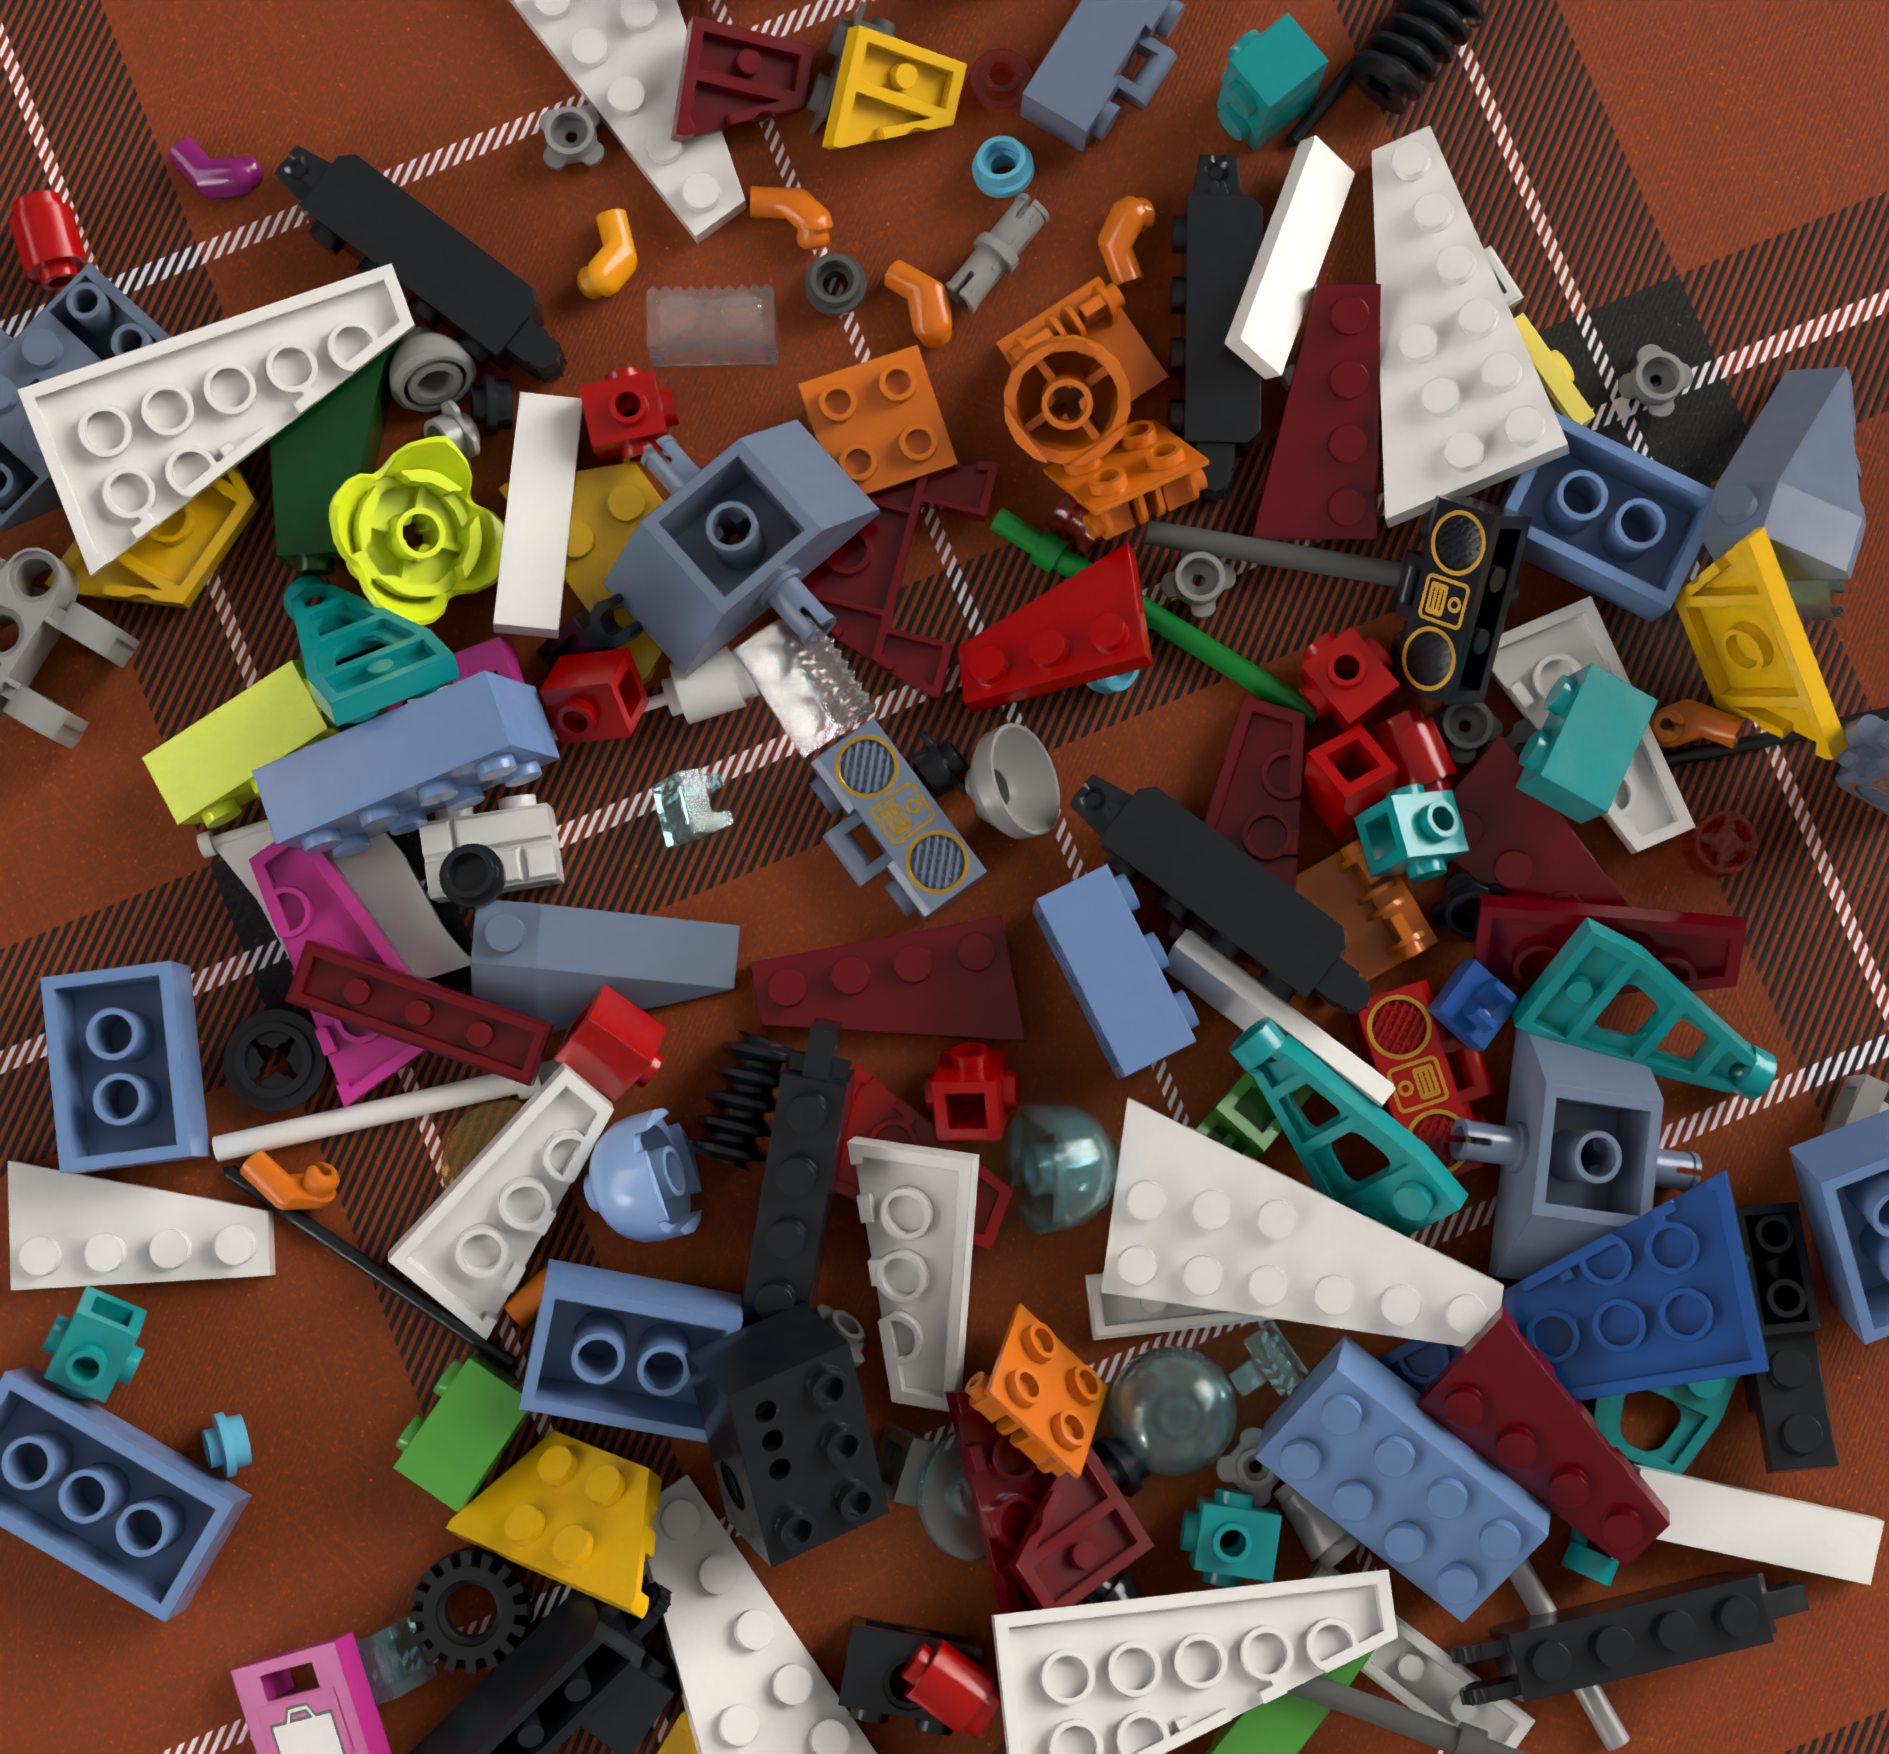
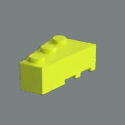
M291 660L148 753L142 759L177 825L205 823L206 827L210 829L236 818L242 812L240 806L260 797L252 770L336 735L338 732L323 717L322 709L313 699L303 660Z

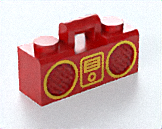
M1425 979L1370 997L1368 1010L1364 1009L1362 1012L1357 1013L1355 1017L1353 1014L1348 1016L1363 1061L1393 1083L1396 1088L1381 1109L1425 1143L1453 1176L1490 1164L1453 1159L1449 1150V1142L1475 1143L1473 1138L1450 1135L1451 1128L1459 1118L1488 1123L1481 1111L1472 1113L1469 1101L1493 1094L1496 1091L1482 1051H1471L1457 1037L1447 1040L1444 1031L1445 1026L1427 1010L1440 989L1431 991L1428 981ZM1452 1052L1456 1054L1467 1088L1458 1091L1446 1058V1054Z

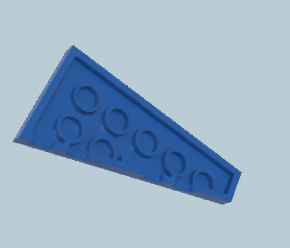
M1727 1170L1503 1291L1501 1307L1504 1305L1518 1323L1517 1329L1534 1350L1538 1348L1554 1367L1555 1376L1575 1401L1770 1370ZM1413 1339L1379 1357L1377 1360L1418 1393H1421L1463 1347Z

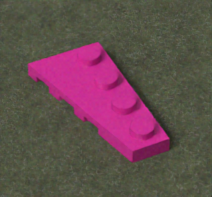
M274 841L249 859L277 935L283 939L294 970H291L293 976L306 940H314L414 975L327 852L308 855L305 854L304 849L276 845ZM310 1010L317 1030H315L324 1056L329 1058L339 1084L336 1087L344 1107H348L427 1051Z

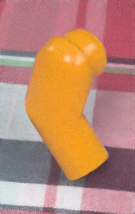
M611 209L601 212L596 216L603 247L589 262V265L582 267L577 275L578 288L589 299L595 300L602 296L611 297L622 288L636 270L638 259L626 210Z

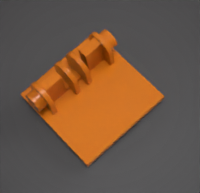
M1097 276L996 342V346L1012 368L1030 346L1051 336L1078 335L1096 341L1119 360L1129 381L1130 403L1169 378L1121 308L1125 304V300L1118 287L1114 283L1106 286L1100 276Z
M918 345L798 384L805 405V413L817 442L866 495L958 465Z
M1152 419L1150 421L1142 420L1127 424L1123 437L1106 455L1086 465L1069 466V463H1054L1043 468L1045 475L1091 512L1083 516V523L1089 536L1092 539L1103 536L1104 539L1109 540L1118 534L1134 528L1133 517L1140 525L1148 522L1149 514L1146 503L1152 513L1159 517L1164 515L1166 510L1171 511L1199 499V491L1208 486L1206 476L1201 468L1209 465V460L1155 419Z
M1360 839L1299 873L1296 877V891L1345 928L1347 948L1346 953L1341 959L1359 971L1360 977L1365 976L1367 982L1438 942L1400 875L1370 877Z
M1019 1303L1013 1312L992 1374L988 1377L983 1371H980L965 1386V1392L970 1395L969 1404L975 1410L980 1411L991 1423L998 1420L996 1425L997 1431L1003 1436L1011 1434L1010 1443L1026 1454L1042 1473L1052 1472L1058 1477L1068 1471L1075 1479L1081 1476L1108 1386L1090 1366L1085 1365L1069 1350L1047 1325L1041 1323L1028 1309Z

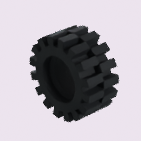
M468 1547L458 1549L448 1556L446 1555L427 1570L421 1577L422 1581L414 1589L411 1600H414V1608L409 1611V1622H415L417 1631L413 1634L417 1645L423 1642L429 1651L425 1656L430 1661L434 1662L438 1658L445 1663L443 1667L445 1670L455 1672L458 1668L466 1669L465 1674L478 1673L480 1669L485 1667L490 1670L498 1666L520 1645L529 1631L528 1626L533 1620L535 1607H531V1599L534 1596L532 1585H526L523 1579L526 1573L520 1565L515 1568L508 1562V1559L478 1547L475 1550H468ZM475 1584L482 1586L493 1595L496 1601V1620L493 1626L483 1633H464L458 1630L450 1620L448 1614L449 1599L452 1593L463 1585Z

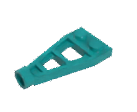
M302 576L294 580L286 589L283 605L288 616L296 624L306 676L313 699L336 727L345 723H360L369 720L382 708L407 698L424 697L437 691L440 685L460 678L454 654L430 629L385 608L373 607L370 601L334 584H328L318 576ZM320 596L324 599L318 605L305 606V603L312 597ZM381 643L387 645L384 648L336 666V661Z
M1588 917L1585 918L1511 1013L1514 1026L1531 1035L1648 1066L1654 1075L1727 1093L1732 1091L1748 1100H1755L1762 1096L1771 1085L1776 1074L1777 1060L1773 1054L1745 1041L1643 946ZM1626 984L1639 987L1657 1005L1656 1010L1636 1033L1627 1034L1601 1028L1594 1022ZM1679 1019L1688 1021L1708 1036L1690 1058H1683L1657 1048L1658 1044Z
M1264 1017L1255 1022L1231 1044L1229 1052L1255 1078L1318 1192L1405 1236H1409L1461 1209L1469 1194L1430 1148L1289 1034L1285 1036L1269 1017ZM1307 1083L1336 1106L1340 1114L1318 1127L1314 1126L1302 1112L1292 1091ZM1349 1132L1357 1133L1381 1150L1387 1156L1390 1166L1361 1181H1355L1347 1176L1332 1150V1142Z
M1739 1376L1647 1390L1673 1402L1679 1411V1421L1664 1443L1652 1451H1642L1630 1446L1621 1434V1414L1623 1401L1627 1393L1590 1399L1589 1412L1595 1418V1426L1611 1446L1618 1447L1628 1460L1641 1466L1683 1474L1720 1424ZM1571 1526L1570 1542L1560 1565L1610 1587L1619 1562L1605 1551H1603V1554L1587 1548L1588 1538Z

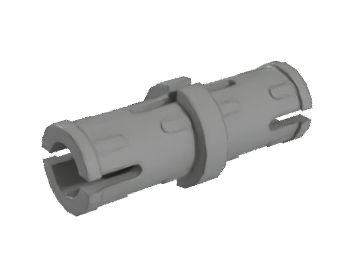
M1019 193L1014 203L990 232L983 231L973 242L975 245L974 252L952 279L944 285L948 291L950 301L957 307L965 300L966 303L962 307L963 311L970 314L975 313L978 305L1003 274L1011 275L1020 264L1018 256L1042 226L1046 225L1050 220L1048 211L1036 199L1031 203L1030 207L1027 206L1031 200L1030 195Z

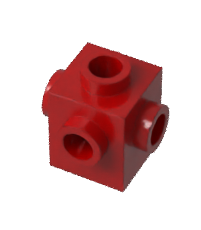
M638 367L620 368L607 373L604 376L605 381L579 386L591 446L599 463L622 458L625 464L641 463V457L650 445L660 455L659 450L662 448L657 444L656 440L662 436L670 435L668 427L680 425L672 389H659L654 370L642 373L641 368Z
M1352 626L1338 637L1332 630L1326 632L1315 640L1302 654L1307 661L1301 665L1300 679L1304 685L1298 689L1300 695L1320 719L1329 714L1343 732L1359 724L1363 725L1398 696L1400 684L1387 669L1393 664L1390 656L1372 635L1368 634L1362 639ZM1349 674L1353 678L1344 680L1339 678L1338 675Z
M966 1042L958 1044L951 1049H943L935 1072L927 1073L925 1080V1102L928 1112H934L937 1141L1002 1140L1010 1111L1019 1110L1021 1100L1018 1071H1009L1007 1049L988 1048L985 1044L978 1042Z

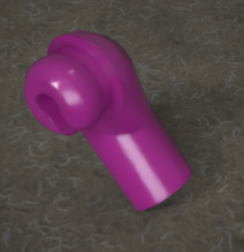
M191 137L179 140L168 153V158L203 197L210 200L246 196L251 192V189L259 187L263 179L262 168L252 156L241 155L237 158L210 159Z

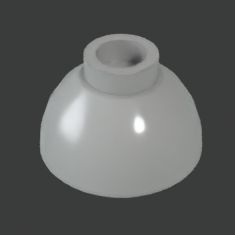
M415 327L399 339V347L396 349L389 365V386L394 400L401 407L416 412L437 411L442 409L441 405L443 402L452 400L456 403L469 391L476 377V365L470 354L455 339L433 332L427 327Z

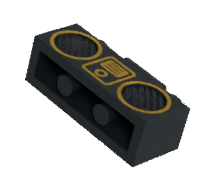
M1436 495L1434 506L1425 515L1421 527L1422 538L1425 541L1423 550H1406L1391 612L1409 618V620L1404 621L1403 629L1396 635L1390 651V657L1394 663L1391 674L1399 682L1400 687L1447 705L1484 703L1532 516L1472 497Z

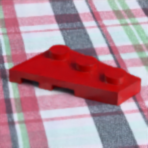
M1128 542L957 647L963 699L968 709L972 713L1153 666L1136 554Z
M854 1063L852 1069L855 1070V1080L835 1193L857 1200L856 1196L860 1194L856 1164L851 1165L847 1145V1142L855 1136L967 1153L954 1141H937L936 1127L859 1064ZM980 1162L973 1244L991 1251L1014 1190Z

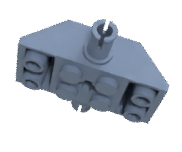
M90 262L15 339L11 338L0 327V530L3 532L63 507L17 390L171 338L170 335Z
M797 419L739 438L702 470L682 450L672 435H665L657 439V444L663 449L661 451L670 463H667L652 445L643 453L641 463L654 474L671 493V496L640 521L603 582L605 587L612 595L618 593L622 595L624 600L621 605L635 621L639 620L643 630L685 678L698 669L768 608L773 607L798 635L804 646L810 647L818 643L821 639L815 633L817 630L806 618L809 617L825 636L833 629L837 618L825 609L801 581L880 514L879 508ZM736 533L744 539L742 542L730 545L728 539Z
M1516 1027L1505 1126L1459 1118L1454 1122L1450 1131L1452 1136L1473 1138L1475 1140L1474 1144L1449 1142V1150L1453 1159L1501 1165L1488 1276L1524 1280L1651 1211L1655 1187L1675 1189L1685 1193L1699 1185L1701 1176L1677 1172V1168L1702 1170L1701 1159L1697 1153L1659 1148L1664 1100L1650 1067L1531 1035Z

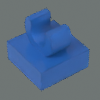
M1476 959L1461 961L1427 1010L1471 1051H1484L1520 1000Z

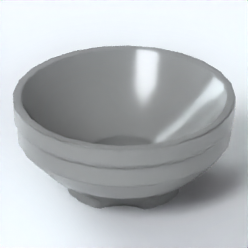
M1007 723L984 734L978 741L971 760L970 770H967L965 777L966 793L974 803L976 814L983 821L992 824L1002 833L1015 839L1037 837L1049 832L1056 824L1059 815L1060 790L1055 768L1044 745L1027 727L1018 723Z

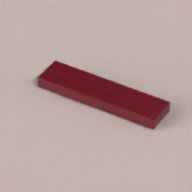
M306 940L285 1000L297 1006L527 1086H533L555 1025L314 940Z

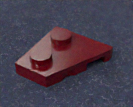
M693 16L688 23L670 140L682 142L799 113L805 107L814 46Z
M1090 1445L1079 1478L1075 1479L1068 1471L1058 1477L1054 1475L1008 1566L1036 1610L1074 1606L1155 1545Z

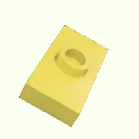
M1520 314L1514 320L1554 412L1586 427L1596 415L1573 384L1574 373L1570 364L1559 351H1550L1525 314Z

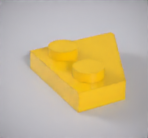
M861 25L848 27L822 147L829 150L954 125L967 64Z

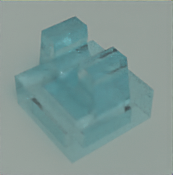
M701 768L679 771L651 787L666 848L689 844L734 823L731 811L720 813L712 811L708 794L725 787L722 774L702 773Z
M1270 1320L1252 1332L1243 1341L1252 1357L1236 1367L1228 1376L1243 1397L1267 1381L1271 1382L1281 1397L1300 1384L1309 1372L1274 1321Z
M409 1616L396 1620L356 1641L377 1705L396 1699L438 1676L433 1662L425 1656L428 1652L427 1647L423 1642L419 1645L415 1642L413 1634L417 1629L415 1622H409Z

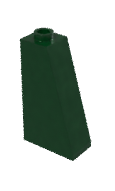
M399 340L270 439L276 555L289 569H296L299 576H329L335 573V566L346 565V561L341 557L333 542L329 522V505L333 495L347 479L360 473L373 474L375 471L392 397L389 386V365L396 349L399 347Z

